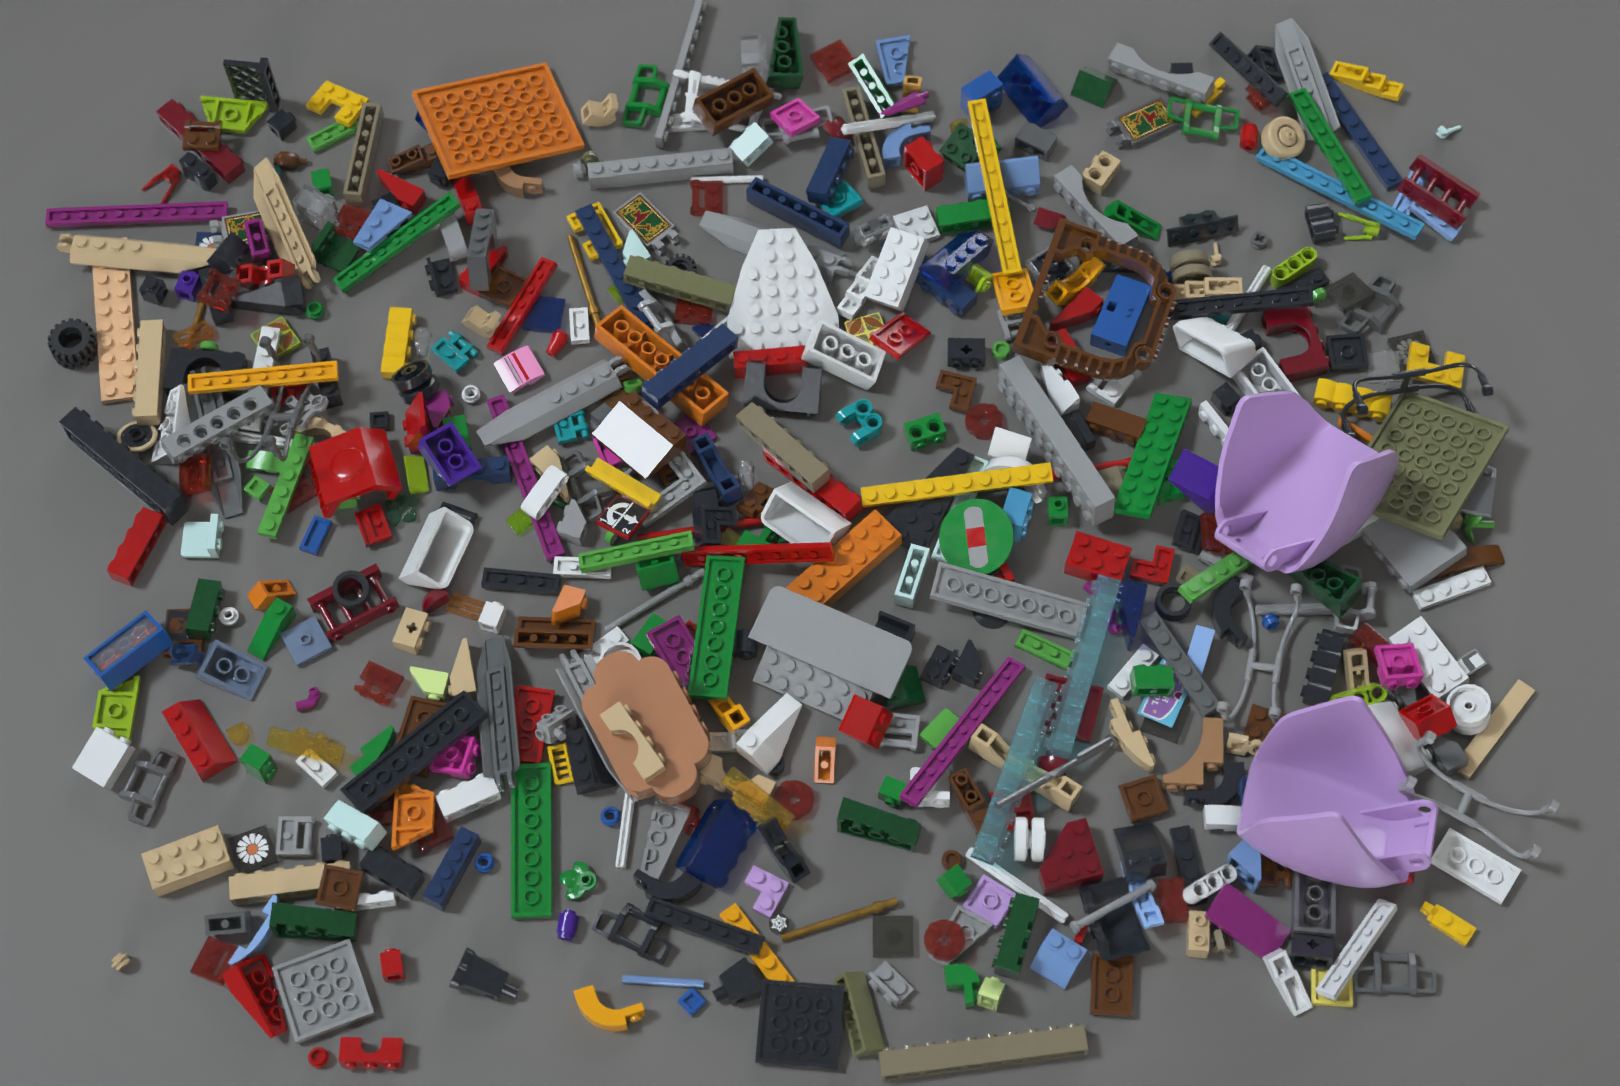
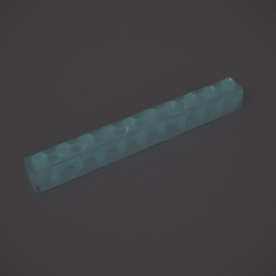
M1098 574L1097 581H1092L1090 591L1093 594L1091 598H1087L1085 608L1088 611L1086 615H1082L1080 626H1083L1081 632H1077L1075 643L1078 645L1076 650L1072 649L1070 660L1073 662L1071 667L1067 666L1064 677L1068 679L1066 685L1062 684L1060 689L1061 702L1057 701L1055 706L1056 720L1052 719L1049 731H1052L1051 737H1046L1044 749H1047L1046 755L1070 760L1121 580Z
M1036 676L1032 683L970 856L974 859L992 866L996 860L1000 861L1004 851V849H1001L1002 842H1007L1010 834L1007 828L1009 824L1013 825L1016 813H1013L1015 806L1019 807L1022 797L999 810L995 808L994 803L1026 786L1029 778H1026L1027 772H1031L1035 763L1032 760L1033 755H1037L1041 746L1038 743L1039 738L1045 735L1047 726L1044 725L1046 719L1050 720L1053 709L1050 708L1052 702L1056 703L1059 692L1056 691L1058 684Z

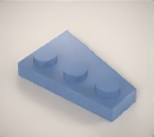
M380 199L353 240L354 245L367 251L373 250L386 239V236L391 231L397 230L406 219L409 220L413 216L412 212Z

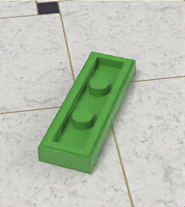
M356 120L350 128L336 122L306 137V140L316 154L355 134L359 122Z
M1022 629L1014 645L1015 648L1065 671H1068L1076 655L1075 652L1026 629Z

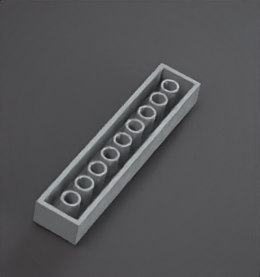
M1020 356L1001 363L998 373L999 383H997L1000 392L1006 395L1009 406L1014 407L1018 419L1024 422L1027 433L1034 437L1037 448L1042 449L1047 463L1051 462L1055 475L1062 479L1065 490L1072 494L1073 501L1077 507L1080 506L1085 520L1090 521L1094 527L1112 518L1115 496Z

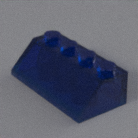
M1016 54L997 76L1003 84V90L1027 121L1038 125L1040 128L1058 119L1069 106L1029 55Z
M980 230L960 233L922 264L918 270L948 290L964 277L974 264H979L989 255L994 240Z

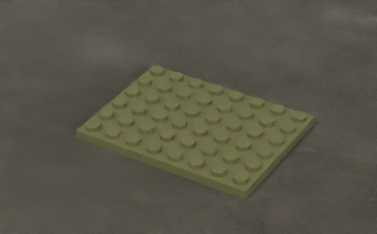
M1416 392L1400 394L1368 444V447L1378 453L1389 449L1397 452L1400 461L1393 480L1372 515L1443 541L1509 432V426Z

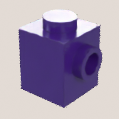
M182 270L174 288L177 297L195 302L203 286L200 275L194 271L187 272Z

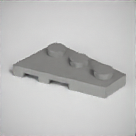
M958 905L928 958L943 967L944 965H950L986 934L994 924Z

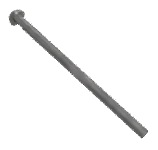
M1107 735L1104 740L1077 754L1076 758L1051 772L1044 773L1042 777L995 802V808L997 810L1003 808L1108 748L1116 749L1118 746L1117 737Z

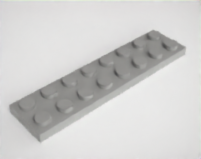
M940 561L929 596L933 600L1076 640L1081 638L1088 603Z

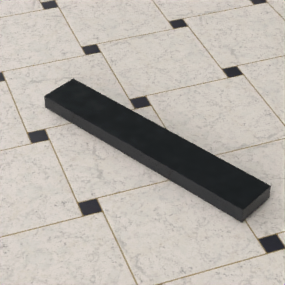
M1221 31L1209 43L1210 47L1275 107H1278L1288 96V92Z
M651 896L644 913V917L756 957L759 956L765 941V936Z

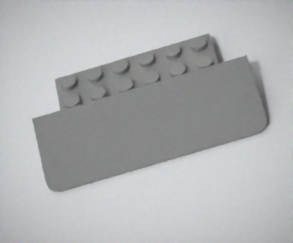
M781 586L773 587L769 591L748 636L767 645L754 676V682L785 695L787 693L795 700L843 720L854 694L869 701L872 700L874 692L891 699L912 653V645L908 640Z

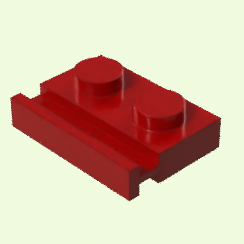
M380 503L362 509L360 512H354L366 548L369 545H376L393 539Z

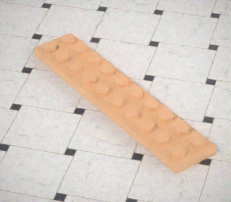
M92 266L101 402L105 405L132 401L133 392L136 391L134 376L137 375L135 369L137 352L131 269Z

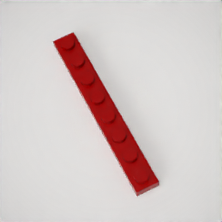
M832 542L694 546L695 550L681 553L685 566H705L707 555L745 557V564L834 562L835 559Z

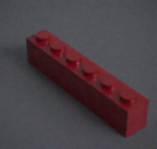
M173 99L156 111L159 121L182 142L185 120L198 122L192 113H188L180 102L177 103ZM192 129V132H209V129ZM220 143L219 152L193 151L228 184L245 172L242 158L239 155L235 156L226 144Z

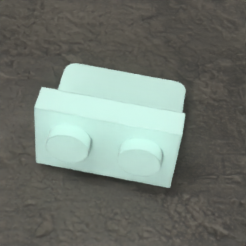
M211 514L210 522H186L184 524L181 556L183 558H219L220 550L222 549L221 537L222 532H224V521L221 520L219 514Z

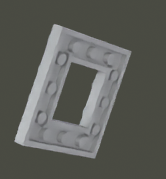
M683 451L668 462L669 466L679 477V480L659 493L662 495L653 512L649 511V516L642 523L645 528L689 498L694 492L707 485L705 479ZM626 464L617 467L618 470L630 477L636 473Z

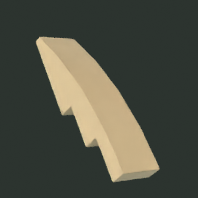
M1205 277L1204 281H1185L1184 284H1172L1176 289L1174 300L1243 293L1242 278Z

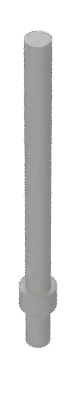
M701 568L691 575L684 576L680 582L605 626V631L609 633L615 627L622 626L681 589L692 586L696 580L704 576V569Z

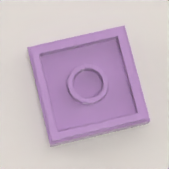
M983 874L962 907L993 923V928L997 930L1010 910L1008 909L1010 898H1015L1016 893Z

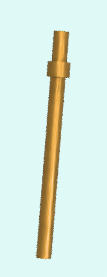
M568 235V244L588 303V313L593 319L595 326L601 321L599 317L600 311L595 304L574 235Z
M896 897L882 902L878 900L872 902V905L782 933L780 936L782 942L874 912L875 914L884 912L883 909L898 905Z

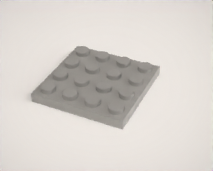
M350 938L272 967L297 1044L375 1015Z

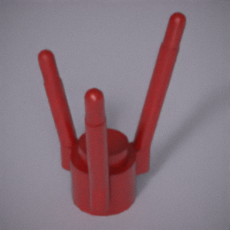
M170 164L165 170L151 178L150 182L142 187V191L162 178L168 183L172 181V185L160 203L165 204L176 184L181 181L179 178L181 175L180 170L174 164Z

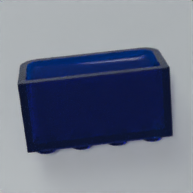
M729 798L714 800L707 807L679 856L676 868L682 872L690 873L716 889L724 887L728 882L730 871L738 864L737 859L739 855L747 848L748 839L756 832V825L759 820Z

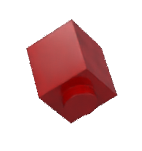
M389 948L385 952L380 953L382 976L385 982L406 979L403 955L400 949Z

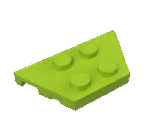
M200 96L207 121L215 122L216 120H222V132L247 134L269 108L265 101Z
M134 676V679L121 683L112 691L107 687L98 690L92 725L94 730L96 727L104 729L106 726L115 731L114 735L119 739L123 736L131 741L142 680L141 676Z

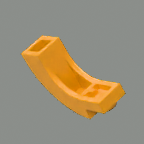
M1093 257L1090 261L1083 262L1068 278L1055 280L1045 292V295L1057 306L1068 305L1086 287L1091 288L1098 280L1096 277L1106 265L1099 258Z
M729 696L727 701L707 700L717 719L730 733L750 723V718L741 704L735 705Z
M593 985L573 991L582 1015L588 1022L602 1030H628L627 1021L636 1022L641 1020L643 1016H646L642 1002L618 1010L606 1008L597 999Z

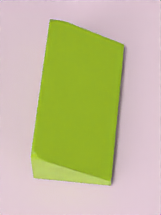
M404 456L410 494L428 492L429 485L424 457Z

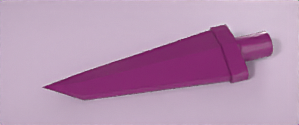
M914 91L878 115L890 116L926 104L925 99L930 97L929 92L918 93Z

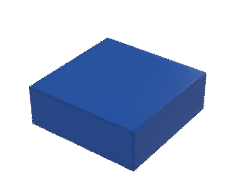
M693 987L677 1000L678 1004L691 1017L706 1004V1001Z

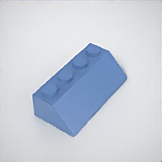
M1038 156L999 160L1004 189L1010 195L1017 197L1039 194L1040 173ZM980 163L966 164L965 189L968 202L979 199L987 200Z

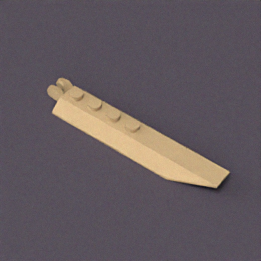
M266 157L254 167V201L279 259L283 258L295 264V276H299L306 289H311L313 284L307 277L308 275H310V278L315 283L321 281L319 273L315 270L316 259L282 181L268 157Z
M61 234L59 238L61 243H58L56 248L60 252L70 253V264L176 274L182 273V270L191 271L210 266L206 261L217 249L179 243L80 234L75 236Z

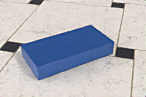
M314 515L299 546L300 551L318 556L333 525L332 521Z

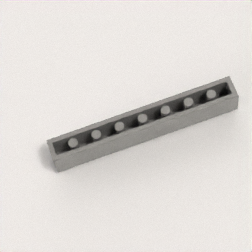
M731 148L587 163L590 190L687 180L698 176L734 174Z

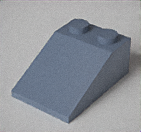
M214 640L210 644L202 664H200L194 677L210 686L251 701L268 666L218 640Z

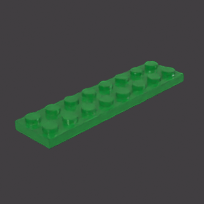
M1155 393L1146 417V424L1140 439L1137 441L1116 498L1113 513L1151 520L1188 417L1192 398Z
M707 555L688 687L690 699L727 701L745 570V557Z
M551 763L520 764V768L514 773L517 786L511 788V918L552 917Z

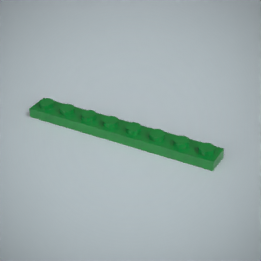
M1304 87L1289 93V100L1354 205L1370 200L1372 198L1371 192L1306 88Z
M448 192L382 241L373 250L367 252L332 278L333 281L345 294L461 208L460 203Z

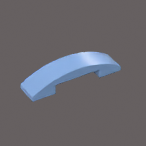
M1120 862L1121 869H1122V873H1123V876H1124L1122 864H1121V862ZM1147 880L1128 881L1129 893L1146 884ZM1151 891L1132 900L1136 914L1144 929L1164 925L1161 912L1155 904Z
M273 894L262 912L267 919L247 949L239 946L228 962L231 967L256 957L270 940L273 934L269 927L272 902L280 903L276 895Z

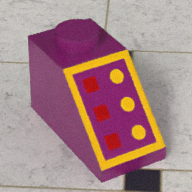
M446 390L436 392L425 400L434 431L439 429L440 426H444L442 419L453 415L451 407L454 406L452 396L447 395Z

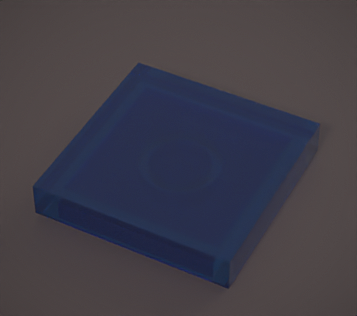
M539 296L523 322V330L553 333L557 329H561L566 300Z

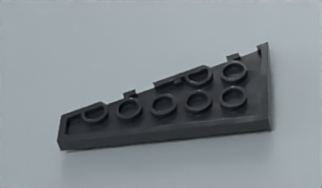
M957 447L925 479L966 474L975 455ZM955 496L904 502L894 508L885 519L902 535V544L900 546L908 550L911 544L928 548Z

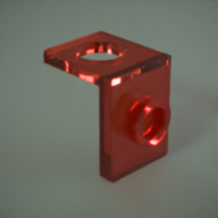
M681 801L678 802L679 805L691 809L683 827L685 834L691 836L693 829L699 824L701 812L697 806Z

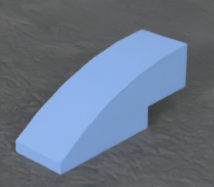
M1196 625L1187 657L1202 676L1215 630Z

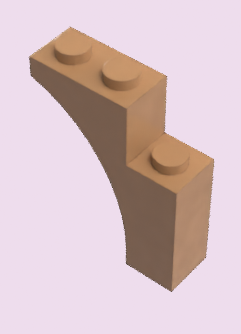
M1203 717L1199 747L1185 765L1176 771L1163 775L1161 781L1162 790L1168 792H1177L1178 790L1202 791L1203 769L1210 772L1222 769V718Z

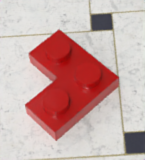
M1156 545L1152 562L1133 558L1129 578L1162 586L1168 584L1175 549Z

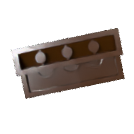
M518 616L513 647L592 650L595 640L596 619L575 618L558 625H552V617Z

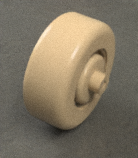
M1281 116L1275 118L1264 127L1261 141L1264 150L1271 158L1276 157L1280 158V160H1287L1288 158H1295L1303 151L1306 137L1303 128L1297 121L1290 117Z

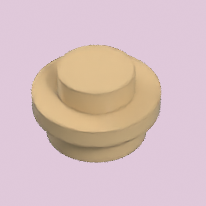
M128 953L116 955L112 959L113 964L111 967L113 969L116 968L117 971L122 970L131 961L128 958Z

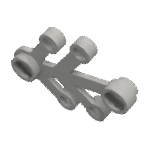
M309 391L304 402L310 404L303 406L296 425L300 431L307 429L309 426L307 421L315 413L322 412L327 408L329 401L325 396H314ZM289 396L285 401L289 408H295L298 402L294 396ZM294 409L283 413H293ZM269 415L262 418L265 423H267ZM275 421L273 427L277 426L280 421ZM287 421L280 427V432L284 436H287V428L290 421Z

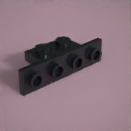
M1205 210L1202 213L1187 214L1179 217V227L1166 229L1167 245L1170 247L1238 233V215L1219 218L1214 210Z

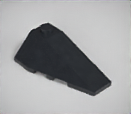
M296 275L276 279L274 284L268 286L266 284L259 285V289L254 291L245 290L228 296L232 309L281 315H300L306 313L305 293L300 278Z

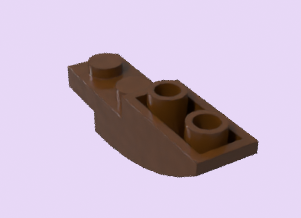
M433 143L424 147H420L418 144L386 160L392 175L407 174L431 168L437 152Z
M966 767L949 775L948 779L971 827L975 834H978L985 848L987 849L1003 841L1004 837L988 811L985 800Z

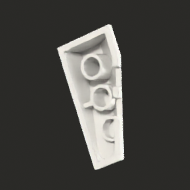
M1038 361L1045 394L1059 415L1063 416L1079 409L1080 397L1068 379L1064 381L1062 372L1059 369L1055 370V366Z
M180 384L170 390L164 413L167 415L159 426L161 435L159 441L156 440L153 446L152 464L181 465L193 456V454L190 455L182 463L173 464L161 444V439L190 424L184 385ZM183 442L180 445L183 447H187L190 444L188 442Z
M786 693L736 743L737 753L768 775L781 760L782 753L789 740L792 728L796 723L802 704Z

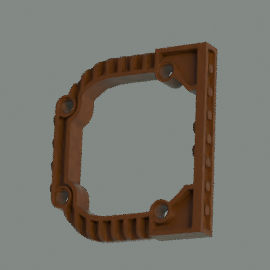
M1060 218L1011 352L1050 366L1057 364L1094 379L1104 381L1120 380L1133 374L1136 370H1146L1150 366L1152 359H1157L1160 350L1157 348V345L1163 342L1165 333L1162 332L1163 328L1168 327L1171 317H1168L1169 311L1173 312L1176 301H1173L1176 289L1172 284L1168 283V277L1161 267L1162 265L1151 254L1149 255L1141 249L1122 244V242L1114 241L1111 238L1102 237V232ZM1077 256L1079 260L1086 262L1096 257L1133 270L1142 275L1150 284L1149 302L1154 310L1143 341L1133 344L1126 357L1116 359L1104 358L1064 344L1059 333L1054 331L1048 332L1042 324L1040 317L1033 315L1037 301H1042L1045 290H1042L1043 285H1048L1051 276L1048 274L1053 260L1061 262ZM1161 293H1166L1168 297L1163 296ZM1048 342H1053L1055 345L1052 346ZM1139 356L1145 357L1146 360L1140 359Z

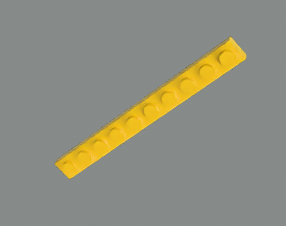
M986 98L968 101L967 105L1003 276L1018 274L1022 270Z
M1051 462L868 486L861 487L860 489L862 506L866 508L1009 489L1010 487L1017 488L1053 483Z

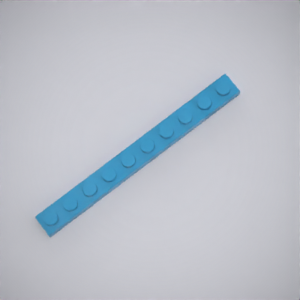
M1264 148L1256 156L1257 162L1413 240L1417 239L1425 227V223L1373 197L1368 201L1354 205L1339 180L1295 158H1288L1287 160H1280V158L1276 157L1271 158Z

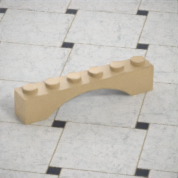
M982 723L971 736L968 746L969 750L1025 785L1048 772L1022 758L1008 746L998 733ZM1060 775L1034 791L1069 812L1079 798L1082 786L1070 778Z

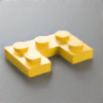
M326 80L306 103V108L322 115L331 103L342 107L334 116L335 122L350 128L360 116L363 102L370 103L369 98Z
M599 202L592 204L616 250L623 247L622 240ZM575 212L566 216L574 233L584 230ZM590 241L582 244L590 261L599 258Z
M1413 341L1410 343L1406 371L1422 368L1430 369L1440 366L1428 362L1430 346ZM1450 351L1445 353L1444 365L1465 362V355ZM1464 367L1446 369L1429 373L1425 376L1412 377L1411 379L1429 384H1447L1460 390Z

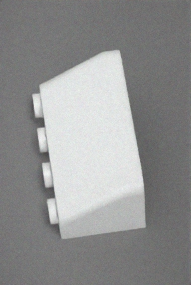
M1210 317L1182 320L1173 326L1176 341L1181 351L1229 378L1233 377L1257 356L1255 343L1251 339L1241 336L1238 332L1228 329L1225 325L1215 322Z
M788 482L775 488L761 513L763 524L790 543L832 542V546H834L847 533L852 524L793 482Z
M446 507L430 513L398 579L408 585L433 589L447 587L474 531L473 525Z
M1386 699L1382 702L1368 705L1393 743L1408 776L1414 777L1428 769L1429 767L1418 755L1416 749L1418 740L1413 737L1401 719L1396 703ZM1422 746L1424 755L1431 762L1432 756L1430 752Z

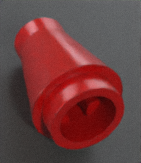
M557 329L552 334L546 354L555 358L567 345L570 336L564 331Z

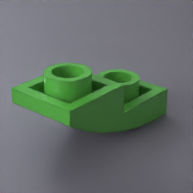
M249 450L248 456L253 452V450ZM259 451L250 461L246 462L245 468L280 474L285 461H280L272 452Z

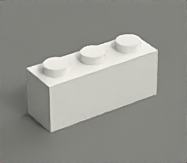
M483 773L477 775L473 780L460 782L455 788L442 790L439 792V795L435 796L446 823L502 799L494 779L483 777Z

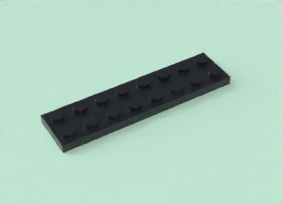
M463 690L344 785L340 791L358 811L365 815L369 814L489 717L487 712Z

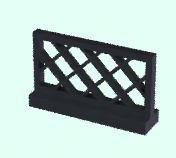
M261 57L260 63L224 59L223 66L235 99L265 101L268 104L270 113H277L281 97L268 58Z

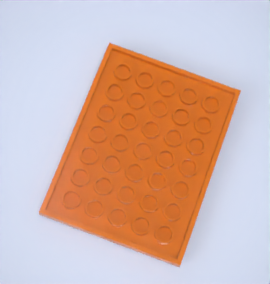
M546 62L412 91V98L448 180L584 149V142Z

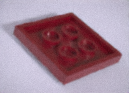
M1046 673L1032 729L1090 744L1104 688Z

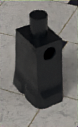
M468 947L449 985L450 988L467 990L494 1001L498 1000L500 993L515 999L519 991L518 987L506 982L509 976L508 972L479 958Z

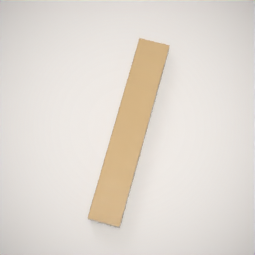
M1518 679L1491 715L1487 728L1478 733L1465 749L1464 753L1468 758V766L1457 771L1468 780L1534 694L1535 690Z

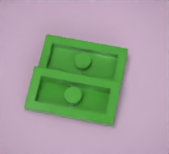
M944 708L919 734V737L931 749H936L959 718L950 710Z

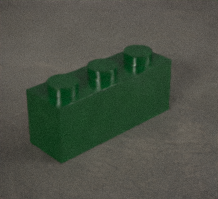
M198 578L185 626L187 638L210 641L212 634H215L217 627L216 617H219L221 612V606L219 605L221 600L225 598V589H223L221 581Z

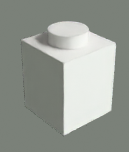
M486 601L478 620L480 629L499 634L507 615L505 607L501 603Z

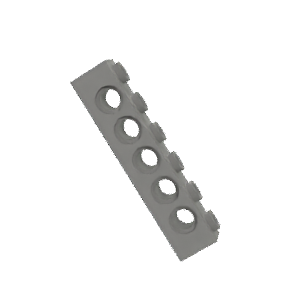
M261 385L161 439L162 448L173 464L182 463L190 455L201 453L208 445L217 444L226 435L235 434L244 425L249 426L255 419L269 415L272 410V402ZM248 406H254L255 409H254V410H248L247 407H248ZM238 415L239 418L231 419L230 416ZM215 424H221V425H223V427H222V428H219V429H217V428H215V427H213V426H214ZM199 433L206 434V436L203 438H200L197 435ZM183 442H188L190 445L187 447H183L180 444Z

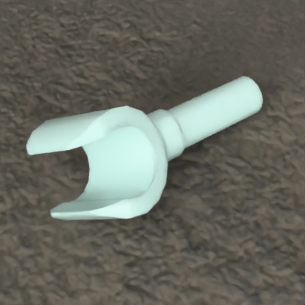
M1458 125L1449 129L1440 126L1438 128L1439 132L1436 135L1444 140L1450 133L1460 130L1461 126Z

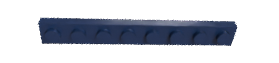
M1328 72L1322 74L1341 127L1386 191L1399 186L1403 180Z
M592 204L576 210V217L626 309L649 328H654L644 312L640 311L637 307L644 300L639 294L637 286L623 282L626 266Z

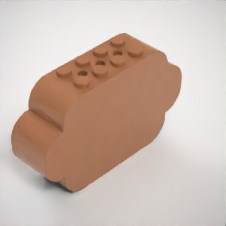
M616 651L602 658L594 670L596 684L588 688L583 695L582 709L626 791L638 799H647L656 795L662 802L670 805L680 804L688 800L699 789L700 776L698 771L705 768L710 762L712 748L708 740L710 736L709 731L703 721L699 723L698 720L701 718L695 705L690 706L689 703L692 701L685 687L680 688L682 683L675 670L671 671L664 660L653 656L645 657L638 661L629 652ZM619 701L622 706L626 704L633 713L630 716L633 722L638 720L644 729L641 732L645 738L649 736L655 745L652 749L656 755L660 752L666 761L663 764L666 770L647 784L633 764L638 755L637 741L626 734L612 735L600 717L601 713Z

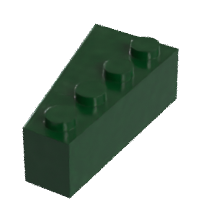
M779 17L774 32L766 85L769 88L800 89L804 74L797 21L793 17Z
M1326 560L1312 568L1287 573L1338 618H1341L1362 594L1361 578Z
M843 797L837 817V832L915 852L921 831V823H918L915 819L904 818Z
M1016 892L1015 898H1010L1008 909H1011L1009 917L1005 916L1002 927L1005 929L1004 936L999 937L997 947L1000 950L998 956L994 955L992 967L995 968L994 974L1018 980L1040 903L1039 898Z
M272 902L269 927L276 938L344 941L350 938L351 942H357L360 919L357 913L347 910L340 911L329 908Z

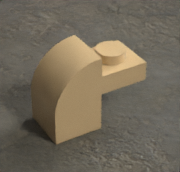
M609 93L602 103L589 100L581 109L583 125L600 127L614 123L616 121L615 113L619 109L616 94Z
M476 305L470 308L461 324L480 336L491 338L500 324L498 320L501 314L497 311L488 314Z

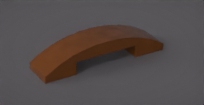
M1481 545L1467 548L1466 556L1431 580L1447 577L1453 572L1483 565L1491 567L1504 564L1505 561L1499 545Z

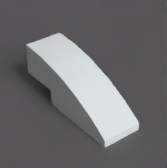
M1204 805V829H1224V832L1237 831L1241 806Z
M1279 948L1263 956L1265 965L1292 1014L1297 1016L1312 1008L1313 1006L1299 974L1293 968L1286 950Z

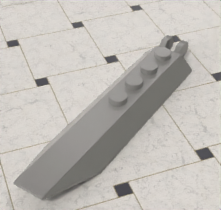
M1293 18L1275 24V53L1289 93L1305 87L1329 127L1335 133L1341 126L1309 38ZM1297 113L1306 140L1315 141Z
M707 210L699 224L702 229L728 249L745 255L748 254L758 230L771 229L741 218ZM803 240L814 258L824 282L831 284L834 274L845 277L849 275L850 272L847 268L839 266L840 264L850 268L854 264L853 260L843 257L845 253Z
M620 355L612 358L609 362L602 359L506 410L476 432L485 446L525 440L621 389L622 386L618 377L626 373L629 367L623 364L617 367L615 371L612 369L622 363L623 358Z
M572 649L570 650V655L574 663L569 664L566 656L561 654L559 658L564 668L555 669L607 770L633 803L641 799L631 796L626 791L582 709L584 693L588 688L596 684L594 670L597 664L591 654L582 660L576 650Z

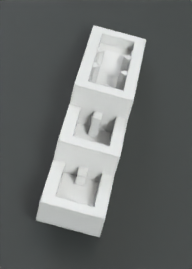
M871 256L857 273L855 281L846 291L845 298L836 308L837 314L853 320L867 300L864 295L878 258Z

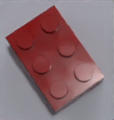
M1076 531L1065 563L1064 574L1099 585H1110L1112 589L1119 590L1130 560L1132 548Z

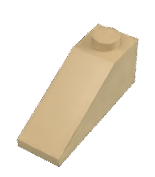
M548 445L530 458L532 468L540 476L552 464L562 470L559 453ZM565 484L558 496L564 502L570 504Z
M463 638L450 675L451 685H447L450 697H456L464 690L473 699H476V682L467 638Z
M1363 648L1342 650L1347 689L1350 690L1369 684L1367 650ZM1357 693V694L1355 695V696L1361 698V694H1360V693Z

